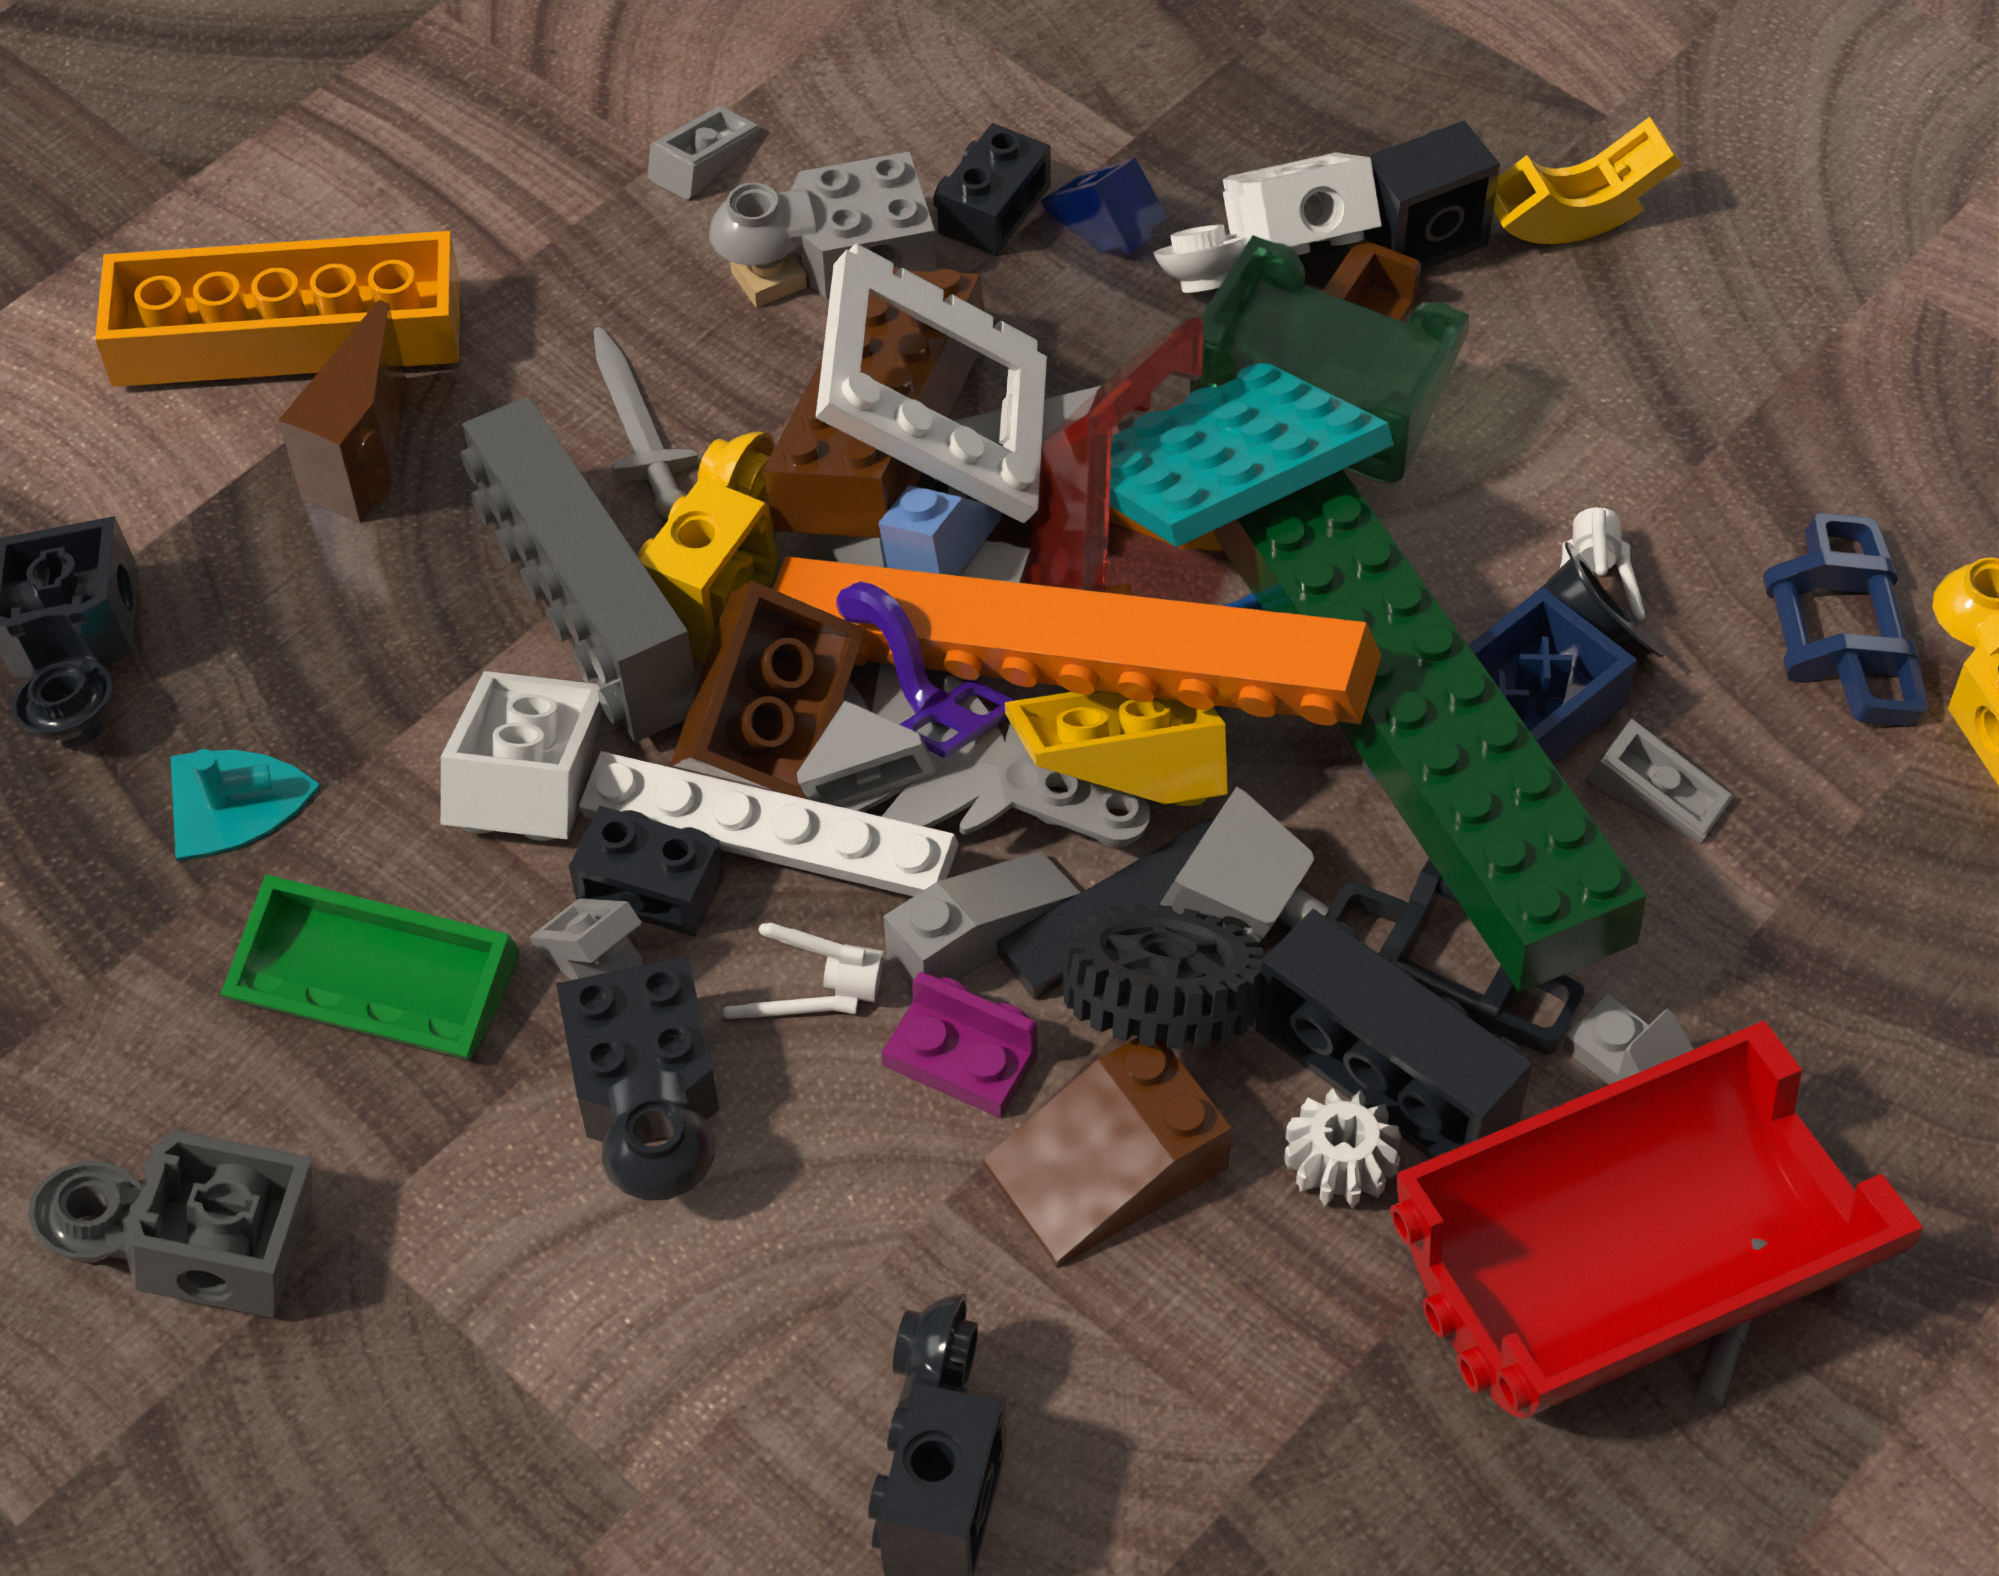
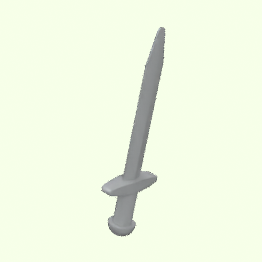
M597 327L594 329L596 362L635 453V456L625 458L612 465V477L615 480L626 481L649 480L656 496L654 510L661 518L668 520L671 508L676 500L681 496H687L684 491L678 490L672 475L697 466L698 453L696 450L663 448L624 354L603 328Z

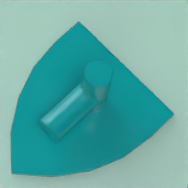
M201 749L194 753L171 756L176 861L210 857L237 850L273 833L302 810L321 788L320 784L295 766L265 754L239 750L211 751Z

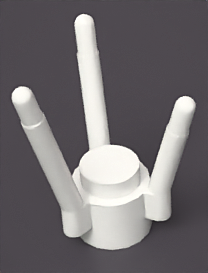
M1599 507L1589 508L1578 513L1573 521V539L1562 544L1560 568L1570 559L1565 549L1566 542L1571 543L1592 571L1596 572L1598 576L1606 575L1608 569L1616 564L1633 618L1636 621H1643L1645 611L1630 561V545L1622 541V523L1619 516L1614 511Z
M763 923L759 927L761 935L827 956L823 987L835 989V996L727 1006L723 1008L722 1016L725 1019L827 1011L856 1015L859 1000L872 1003L876 1001L883 968L884 951L848 944L842 945L796 929H790L774 923Z

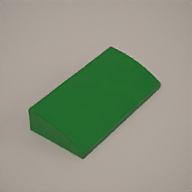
M265 874L220 995L224 999L470 1061L496 1014L515 968L520 949L508 933Z

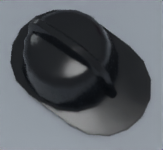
M1566 542L1565 549L1570 559L1542 587L1616 644L1636 638L1652 653L1663 658L1665 656L1664 651L1656 640L1604 589L1581 554L1571 543Z

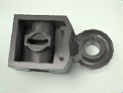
M174 1130L151 1148V1156L144 1161L146 1178L144 1187L126 1169L108 1162L81 1161L60 1167L43 1179L33 1193L30 1200L28 1218L34 1235L52 1253L80 1263H95L108 1257L125 1259L128 1262L136 1291L274 1318L312 1204V1157ZM86 1216H98V1217H99V1218L94 1219V1220H91V1221H81V1220H78V1219H80V1218H82V1217H86Z

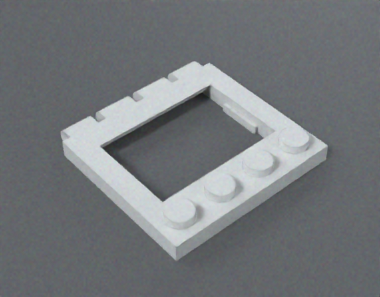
M855 243L850 250L846 249L833 265L815 418L1025 523L1038 510L1047 356L1037 351V340L1003 321L998 322L993 328L992 315L954 295H950L944 302L943 289L904 268H900L894 275L893 263ZM869 294L1008 367L1007 394L1002 401L999 443L1003 446L860 372Z

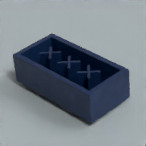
M1544 587L1537 590L1468 645L1553 765L1627 705L1637 659ZM1363 760L1362 770L1365 771L1369 776H1371L1375 781H1377V779L1375 778V776Z

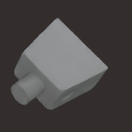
M1237 786L1160 903L1161 905L1172 906L1173 911L1178 914H1182L1186 908L1199 911L1200 919H1205L1210 915L1223 919V927L1235 924L1243 929V936L1251 935L1257 941V946L1276 919L1290 929H1293L1313 908L1323 916L1330 909L1329 906L1298 887L1315 859L1312 851L1252 797Z

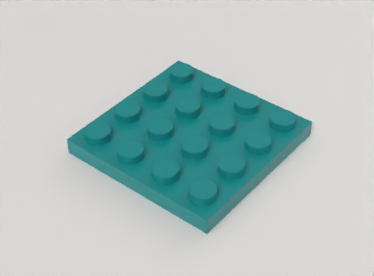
M1260 363L1242 369L1238 372L1236 379L1219 387L1201 388L1190 393L1185 399L1186 402L1167 411H1153L1143 414L1133 422L1134 426L1115 435H1101L1087 440L1081 445L1080 451L1063 458V463L1068 479L1175 547H1179L1394 444L1388 422L1271 364Z

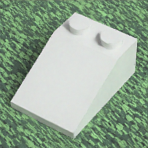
M484 671L441 755L440 825L461 827L467 832L479 834L491 831L524 834L526 837L537 841H547L555 838L568 839L580 810L578 806L584 793L603 710L598 697L599 686L593 683Z

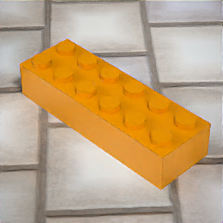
M437 231L104 254L95 341L111 387L318 373L378 300L389 303L404 367L459 363L460 275L451 232Z

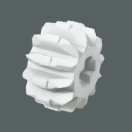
M1333 1087L1326 1094L1325 1105L1307 1097L1306 1102L1301 1106L1300 1117L1292 1118L1287 1125L1286 1140L1289 1145L1285 1148L1284 1157L1287 1169L1297 1171L1296 1184L1299 1186L1300 1192L1315 1187L1321 1188L1319 1198L1323 1206H1326L1333 1199L1334 1194L1344 1195L1345 1200L1352 1209L1360 1202L1361 1191L1379 1198L1385 1189L1386 1178H1393L1398 1172L1400 1156L1397 1150L1400 1148L1401 1142L1399 1126L1388 1124L1389 1113L1386 1110L1385 1104L1369 1109L1365 1108L1366 1098L1362 1090L1352 1097L1351 1102L1342 1101Z

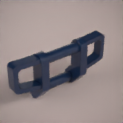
M1817 513L1805 530L1809 554L1777 564L1769 568L1763 575L1767 596L1775 600L1788 652L1783 658L1787 678L1793 682L1808 683L1835 674L1838 671L1851 714L1856 720L1864 723L1914 726L1928 708L1920 668L1921 661L1916 643L1907 638L1893 587L1897 583L1898 578L1879 524L1870 517ZM1828 537L1856 540L1860 543L1864 554L1830 551ZM1815 588L1870 593L1881 637L1840 633L1811 643L1799 596L1814 591ZM1864 674L1899 676L1903 701L1879 699L1873 696L1869 691Z

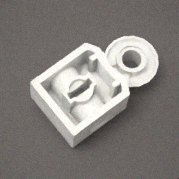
M1336 152L1228 176L1223 179L1225 189L1223 196L1230 234L1225 235L1224 225H1208L1186 229L1171 235V246L1159 249L1153 253L1164 271L1180 281L1182 292L1189 293L1211 290L1231 284L1230 271L1232 269L1259 264L1263 262L1266 253L1276 252L1277 258H1284L1310 252L1309 242L1330 240L1332 246L1362 241V239H1365L1363 230L1381 227L1370 157ZM1306 200H1307V208H1306V211H1305V213H1304V205H1305Z

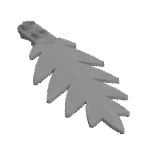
M880 663L872 713L901 724L915 715L901 689L896 667L892 664ZM954 675L947 676L943 691L949 693L963 684V682ZM848 681L841 705L844 701H848L869 711L862 696L854 685ZM971 695L958 703V705L979 715L989 713L976 695ZM929 722L916 731L937 742L947 741L959 733L940 722L938 727L935 722ZM1011 723L1006 741H1004L996 725L946 759L929 751L936 764L938 775L841 806L842 808L865 812L902 791L882 817L930 828L972 805L960 823L959 831L964 835L988 825L1013 807L1037 816L1048 824L1061 825L1093 837L1110 847H1125L1138 840L1146 832L1150 820V807L1145 798L1037 767ZM1056 786L1065 788L1068 791L1057 794L1048 788ZM1120 809L1128 814L1125 816H1115L1108 810Z

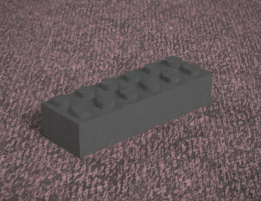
M526 396L462 423L468 448L462 450L460 454L471 481L478 486V490L471 492V499L475 510L485 526L494 523L497 528L495 531L496 539L507 562L512 564L518 561L521 565L520 575L532 601L536 603L543 600L548 607L545 609L546 617L557 640L560 643L569 640L572 644L571 654L582 679L586 683L595 680L599 686L598 697L609 721L613 725L622 722L636 743L686 720L697 688L688 631L530 397Z

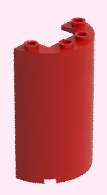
M1765 1020L1397 1173L1399 1203L1392 1205L1390 1208L1394 1227L1402 1241L1410 1246L1416 1267L1428 1294V1297L1423 1299V1310L1431 1329L1439 1338L1449 1337L1458 1353V1366L1469 1389L1473 1393L1484 1390L1503 1410L1518 1418L1531 1417L1904 1253L1917 1243L1923 1226L1883 1174L1858 1183L1856 1191L1795 1112L1802 1068ZM1752 1239H1761L1768 1243L1763 1248L1755 1250L1752 1246Z

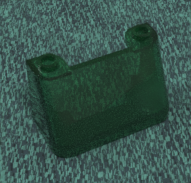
M1252 235L1190 333V393L1201 388L1219 387L1236 379L1238 372L1248 366L1260 363L1271 364L1388 422L1394 445L1345 469L1376 481L1395 483L1403 478L1415 456L1467 336L1469 314L1458 311L1445 303L1427 302L1415 307L1408 323L1399 321L1305 286L1304 266L1292 248L1285 244L1274 243Z

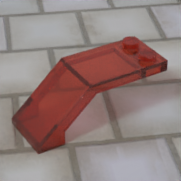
M1191 317L1138 352L1042 441L1038 510L1033 514L1031 566L1027 571L1025 584L1106 593L1112 428L1132 409L1142 412L1149 410L1151 391L1169 374L1193 380L1202 377L1204 319Z

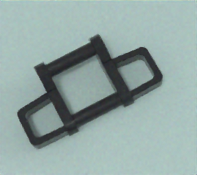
M1430 859L1427 860L1420 872L1409 902L1358 882L1345 883L1325 915L1326 918L1332 922H1342L1349 910L1358 908L1395 922V926L1378 953L1385 959H1394L1403 964L1417 982L1437 996L1447 997L1457 1002L1466 1011L1468 1016L1473 1018L1474 1022L1491 1034L1503 1036L1544 1054H1553L1559 1049L1581 1008L1585 992L1581 983L1566 975H1561L1536 986L1565 1003L1553 1026L1545 1028L1505 1013L1517 989L1502 966L1499 967L1485 994H1482L1407 960L1430 919L1439 895L1459 904Z

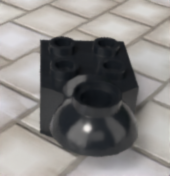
M115 516L0 538V653L11 675L27 678L16 690L11 704L13 719L31 735L53 741L56 745L64 748L85 745L101 733L105 724L104 717L107 714L113 696L111 675L105 667L132 652L139 568Z
M689 956L556 983L576 1094L587 1138L602 1142V1164L609 1180L625 1194L645 1201L669 1200L689 1192L706 1177L715 1158V1137L707 1119L719 1110L713 1069ZM656 1137L669 1139L666 1143L659 1146L644 1145L648 1140Z
M954 1294L939 1299L922 1312L906 1310L900 1323L895 1343L892 1371L894 1374L906 1377L888 1434L887 1450L894 1452L889 1476L878 1474L875 1479L868 1509V1518L875 1520L872 1548L881 1549L884 1576H975L1004 1463L1007 1429L1005 1427L1006 1398L965 1388L973 1366L979 1329L977 1322L966 1320V1294Z

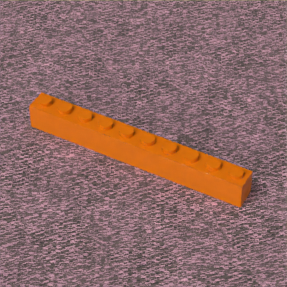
M785 556L773 586V590L844 619L839 614L836 606V598L839 592L845 587L861 581L873 584L892 596L908 616L921 647L924 669L947 671L962 679L975 680L979 676L1002 678L1022 687H1033L1036 683L1063 686L1074 693L1084 695L1092 694L1095 690L1120 693L1131 700L1139 702H1150L1154 698L1175 700L1201 710H1208L1214 706L1238 708L1248 714L1265 718L1272 717L1275 713L1301 716L1319 725H1334L1337 721L1361 724L1381 660L1380 651L1367 622L788 556ZM854 623L866 628L854 665L862 666L867 664V662H876L895 666L892 651L883 632L872 624Z

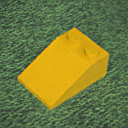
M1096 690L1088 695L1067 692L1004 702L1007 718L1037 767L1163 804L1174 803L1180 806H1193L1203 803L1208 797L1228 794L1225 723L1214 708L1201 710L1187 706L1181 701L1154 698L1150 702H1139L1131 700L1120 693Z

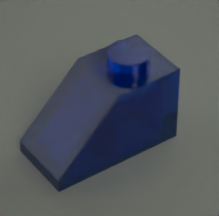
M1136 158L1081 173L1040 200L1044 209L1098 252L1121 247L1123 253L1131 252L1149 242L1153 238L1150 229L1168 218Z

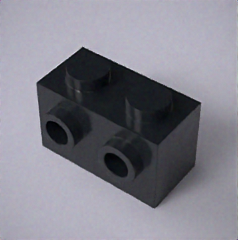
M991 123L978 141H972L967 146L961 163L950 176H944L936 187L933 204L937 208L938 233L997 256L1051 186V145Z
M599 806L569 865L576 900L580 898L627 901L640 921L696 937L725 876L719 839L712 838L707 833L693 827L680 829L653 821L637 811L624 810L621 812L604 806Z

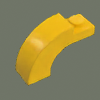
M1648 117L1603 152L1575 166L1557 169L1546 168L1536 164L1526 155L1498 176L1493 211L1502 227L1519 239L1539 244L1575 242L1605 233L1640 214L1645 209L1638 198L1683 164L1660 128Z

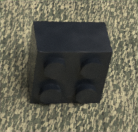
M1465 120L1442 129L1433 130L1424 136L1392 148L1383 149L1376 154L1368 156L1371 159L1381 227L1363 230L1364 240L1418 260L1421 263L1420 271L1489 245L1500 163Z

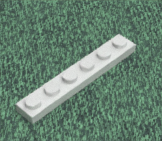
M600 751L578 806L585 818L593 819L599 806L621 812L624 810L637 811L653 821L680 829L684 827L699 829L710 837L719 839L720 847L723 851L910 896H915L932 884L947 879L959 845L953 833Z

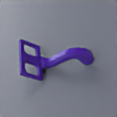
M861 581L853 583L839 592L836 598L839 614L845 620L852 623H867L877 626L888 641L893 654L899 684L905 698L915 715L899 725L916 732L929 722H940L959 732L944 742H937L920 734L928 751L946 759L1007 719L1004 702L1015 700L975 680H967L949 693L932 685L925 673L921 647L916 632L901 606L885 590ZM971 695H979L1000 706L988 714L979 715L958 705V703Z

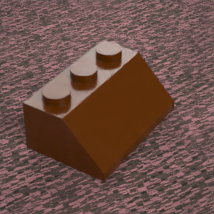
M750 581L730 593L669 767L808 799L798 783L796 773L840 708L866 628L754 581Z

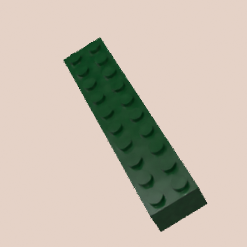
M1343 469L1214 530L1215 538L1264 611L1367 622L1380 651L1381 660L1361 724L1338 722L1519 993L1638 944L1646 894Z

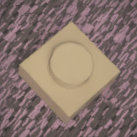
M789 253L781 260L766 265L746 266L730 262L732 275L756 309L807 288L806 272L792 253Z

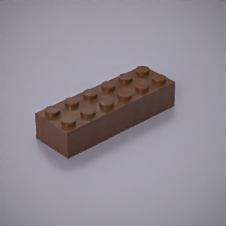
M893 267V274L895 275L900 268ZM940 269L933 272L909 271L943 289L944 302L950 295H954L985 312L980 274L958 273L952 269ZM869 294L860 372L867 374L873 380L910 399L921 402L927 408L948 418L979 352ZM821 359L763 469L774 531L881 538L879 521L909 485L916 487L923 472L815 418L822 367Z

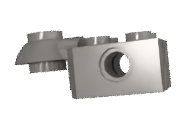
M910 151L799 171L790 191L776 193L768 185L758 182L740 185L732 190L727 200L719 206L709 227V240L715 251L730 262L746 266L766 265L781 260L795 250L796 247H800L802 265L806 272V277L809 279V286L826 299L830 298L834 263L846 249L850 250L855 243L891 261L893 267L904 268L908 271H936L935 230Z

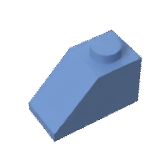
M909 485L878 523L887 566L893 569L958 576L1000 522L1002 513L984 503Z

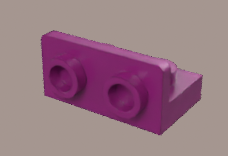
M918 972L912 982L913 1002L881 1052L882 1065L1001 1119L1038 1057L1037 1023L1016 1006L1007 1003H999L997 1005L970 993L964 985L954 979L947 977L938 979L924 972Z

